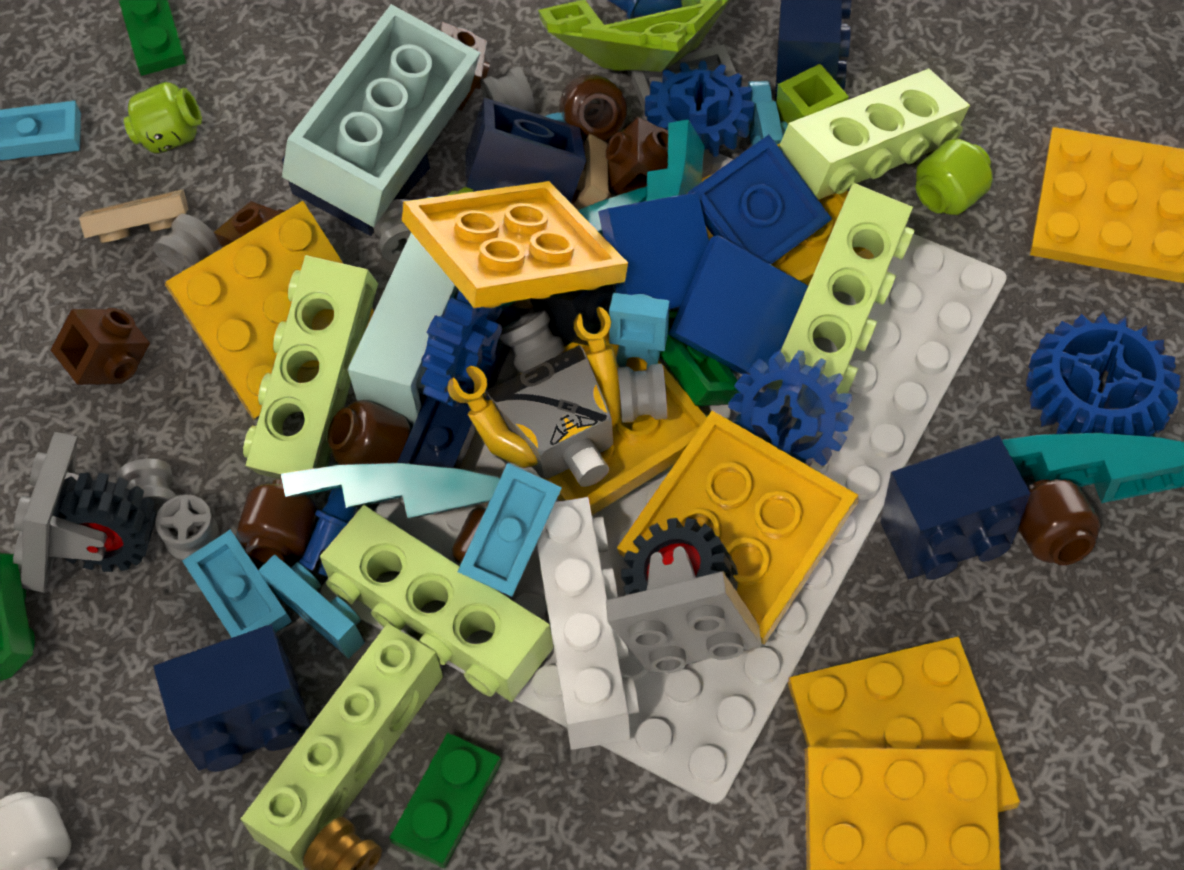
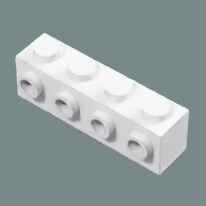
M588 497L555 502L536 544L570 748L574 750L630 740L628 714L639 713V706L633 676L621 677L618 659L629 657L628 647L607 622L606 600L618 598L613 568L602 570L598 553L608 551L603 517L592 518Z

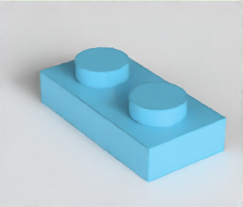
M76 101L0 110V160L80 151L81 112Z
M507 463L457 572L512 597L562 487Z
M231 529L182 560L232 638L272 624L275 632L292 622Z
M274 554L258 570L277 597L348 659L365 643L356 627L361 621L356 612L337 596L331 602L317 592L321 584L300 563L297 562L290 568Z

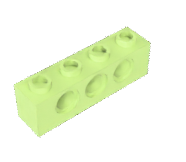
M926 69L788 123L779 148L819 200L833 193H844L851 187L852 183L857 184L869 178L877 179L888 170L901 164H912L922 155L937 150L948 140L958 139L963 130L961 123L970 105L934 72Z
M856 183L851 185L781 349L787 362H791L798 350L804 351L805 364L811 367L820 358L826 360L822 373L827 378L839 373L843 376L842 381L836 388L838 394L849 392L858 370L857 367L849 365L855 348L865 351L877 324L876 320L868 318L874 302L884 305L896 278L895 274L887 272L892 257L903 259L915 231L906 227L913 209L912 206ZM853 248H866L875 258L864 259L858 256ZM845 292L851 295L856 305L840 303L833 293ZM827 338L835 344L838 351L832 353L824 352L815 345L813 339ZM782 380L768 383L766 387L778 390L782 385Z
M305 255L301 270L294 271L288 289V299L292 303L287 321L279 323L274 336L273 350L277 353L273 370L271 374H265L259 388L258 401L262 408L257 426L252 425L249 428L243 446V454L247 458L245 466L254 472L282 479V473L328 467L332 453L328 444L329 426L336 413L345 406L351 384L347 369L365 333L378 287V282L368 269ZM325 309L334 310L333 321L327 328L312 330V320L318 312ZM307 361H319V371L316 377L309 382L298 383L297 373L299 368ZM294 412H303L305 420L302 429L295 435L284 436L282 427L285 419Z
M365 505L360 508L320 555L328 576L326 584L334 594L350 604H353L357 599L372 609V616L383 627L389 623L400 631L404 630L420 643L434 650L439 664L445 665L449 660L464 670L465 679L474 688L491 697L497 692L510 702H513L553 649L550 624L494 588L458 573L457 571L460 566ZM385 572H399V575L390 582H376V579ZM439 600L446 603L441 610L434 613L420 611L425 604L431 601ZM485 630L493 633V636L482 644H471L466 641L476 631Z
M389 623L385 625L241 817V821L254 840L298 869H305L303 865L304 855L314 838L331 821L344 815L443 678L438 657L434 650Z

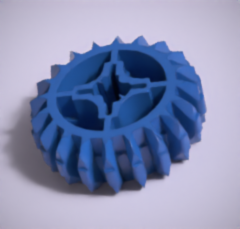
M1104 312L1096 318L1095 323H1091L1082 313L1075 319L1073 326L1061 321L1053 334L1046 333L1045 337L1041 339L1036 353L1032 354L1028 366L1030 371L1027 376L1026 386L1027 391L1032 392L1029 401L1031 409L1042 410L1040 416L1041 427L1054 425L1058 422L1059 426L1056 434H1070V432L1073 434L1107 433L1153 437L1154 432L1159 434L1166 427L1170 419L1169 415L1175 411L1178 404L1177 391L1180 387V375L1173 372L1176 367L1175 357L1162 355L1165 349L1164 339L1148 341L1146 339L1148 336L1147 325L1134 331L1128 328L1126 316L1117 324L1108 322ZM1103 371H1107L1106 385L1103 393H1099L1098 388Z

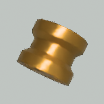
M338 817L326 825L314 838L304 855L303 865L308 870H372L381 858L382 849L372 839L362 840L355 834L354 825L345 817Z

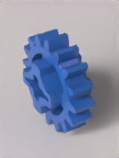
M700 61L698 69L691 70L686 62L680 63V73L675 74L665 69L662 71V82L652 81L650 83V95L645 96V116H647L648 122L667 130L668 123L689 119L704 144V149H708L713 157L719 156L720 145H725L727 148L734 150L737 148V136L747 138L749 135V124L753 122L754 102H751L752 89L751 87H741L742 76L739 73L730 77L725 76L726 66L723 64L712 71L708 70L706 61Z
M460 291L458 292L457 299L450 298L445 313L441 316L435 315L427 330L426 350L421 358L422 366L427 368L421 378V384L425 385L423 394L453 407L457 401L450 397L447 390L448 382L451 378L454 377L459 383L461 390L466 393L467 388L471 390L474 388V382L467 374V367H478L486 374L490 372L496 359L495 351L498 338L502 332V326L496 323L502 312L501 307L474 308Z
M781 350L773 353L769 359V366L760 358L757 359L748 369L750 375L743 373L734 385L740 393L732 397L728 408L741 414L737 415L732 422L809 467L812 464V458L821 466L826 465L832 456L831 450L840 451L847 437L843 432L849 430L854 420V416L842 412L852 402V394H838L836 391L843 376L839 373L827 378L822 373L826 360L820 358L811 367L805 364V353L801 350H798L791 362L786 361ZM782 380V385L778 390L767 388L764 393L759 392L768 383ZM789 398V407H792V416L797 418L796 422L792 427V417H790V408L784 406ZM818 432L822 433L810 442L799 444V439L804 435L815 437Z

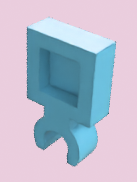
M749 81L748 87L752 89L751 102H754L753 122L750 123L749 129L751 146L767 135H770L778 145L781 143L788 125L786 121L780 122L776 101H772L769 81Z
M613 293L609 309L611 320L609 344L619 345L616 357L618 366L626 367L627 360L630 357H638L645 360L647 368L651 364H658L660 351H665L668 336L669 300L655 299L644 294L627 295Z

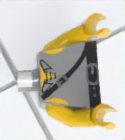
M601 307L597 308V315L601 321V329L597 334H591L585 330L580 313L575 318V333L582 340L588 341L590 347L586 354L581 345H578L486 390L487 379L484 372L478 367L469 366L466 368V371L473 380L475 388L472 394L463 392L454 377L449 380L447 390L450 397L459 403H468L471 410L467 415L492 454L522 468L532 467L542 478L549 479L570 469L582 487L594 485L607 475L609 467L600 453L613 445L612 427L621 419V402L617 360L613 346L606 345L604 339L611 326L610 316L606 310ZM484 392L486 393L487 401L484 399L482 395Z

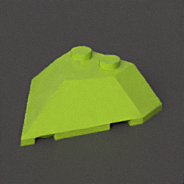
M586 0L539 9L538 12L541 22L550 34L604 69L662 72L700 45L730 0H681L682 8L606 25L602 23Z

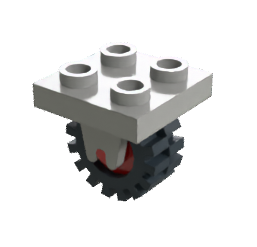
M54 432L47 453L37 452L30 475V485L35 486L32 496L22 495L19 500L14 519V530H19L20 533L14 550L13 563L22 565L21 584L23 589L44 593L56 557L65 558L66 561L72 564L78 559L85 561L83 566L85 569L93 570L94 565L98 564L101 565L103 572H113L115 564L121 571L128 570L131 563L137 566L142 561L143 556L145 557L157 516V510L153 509V500L151 497L142 499L144 490L138 486L131 490L127 489L128 480L120 477L116 483L108 481L109 474L98 473L96 480H92L89 472L76 475L77 436Z
M678 518L667 519L668 530L663 531L659 524L656 523L648 527L653 535L648 541L641 535L633 541L639 551L634 553L627 550L623 560L629 568L621 569V579L626 584L623 587L626 596L606 600L607 622L649 673H673L683 669L689 663L710 658L728 660L738 657L745 650L762 647L759 624L737 593L738 583L733 577L738 575L736 565L719 537L716 536L709 526L704 523L701 527L697 520L687 518L683 527Z

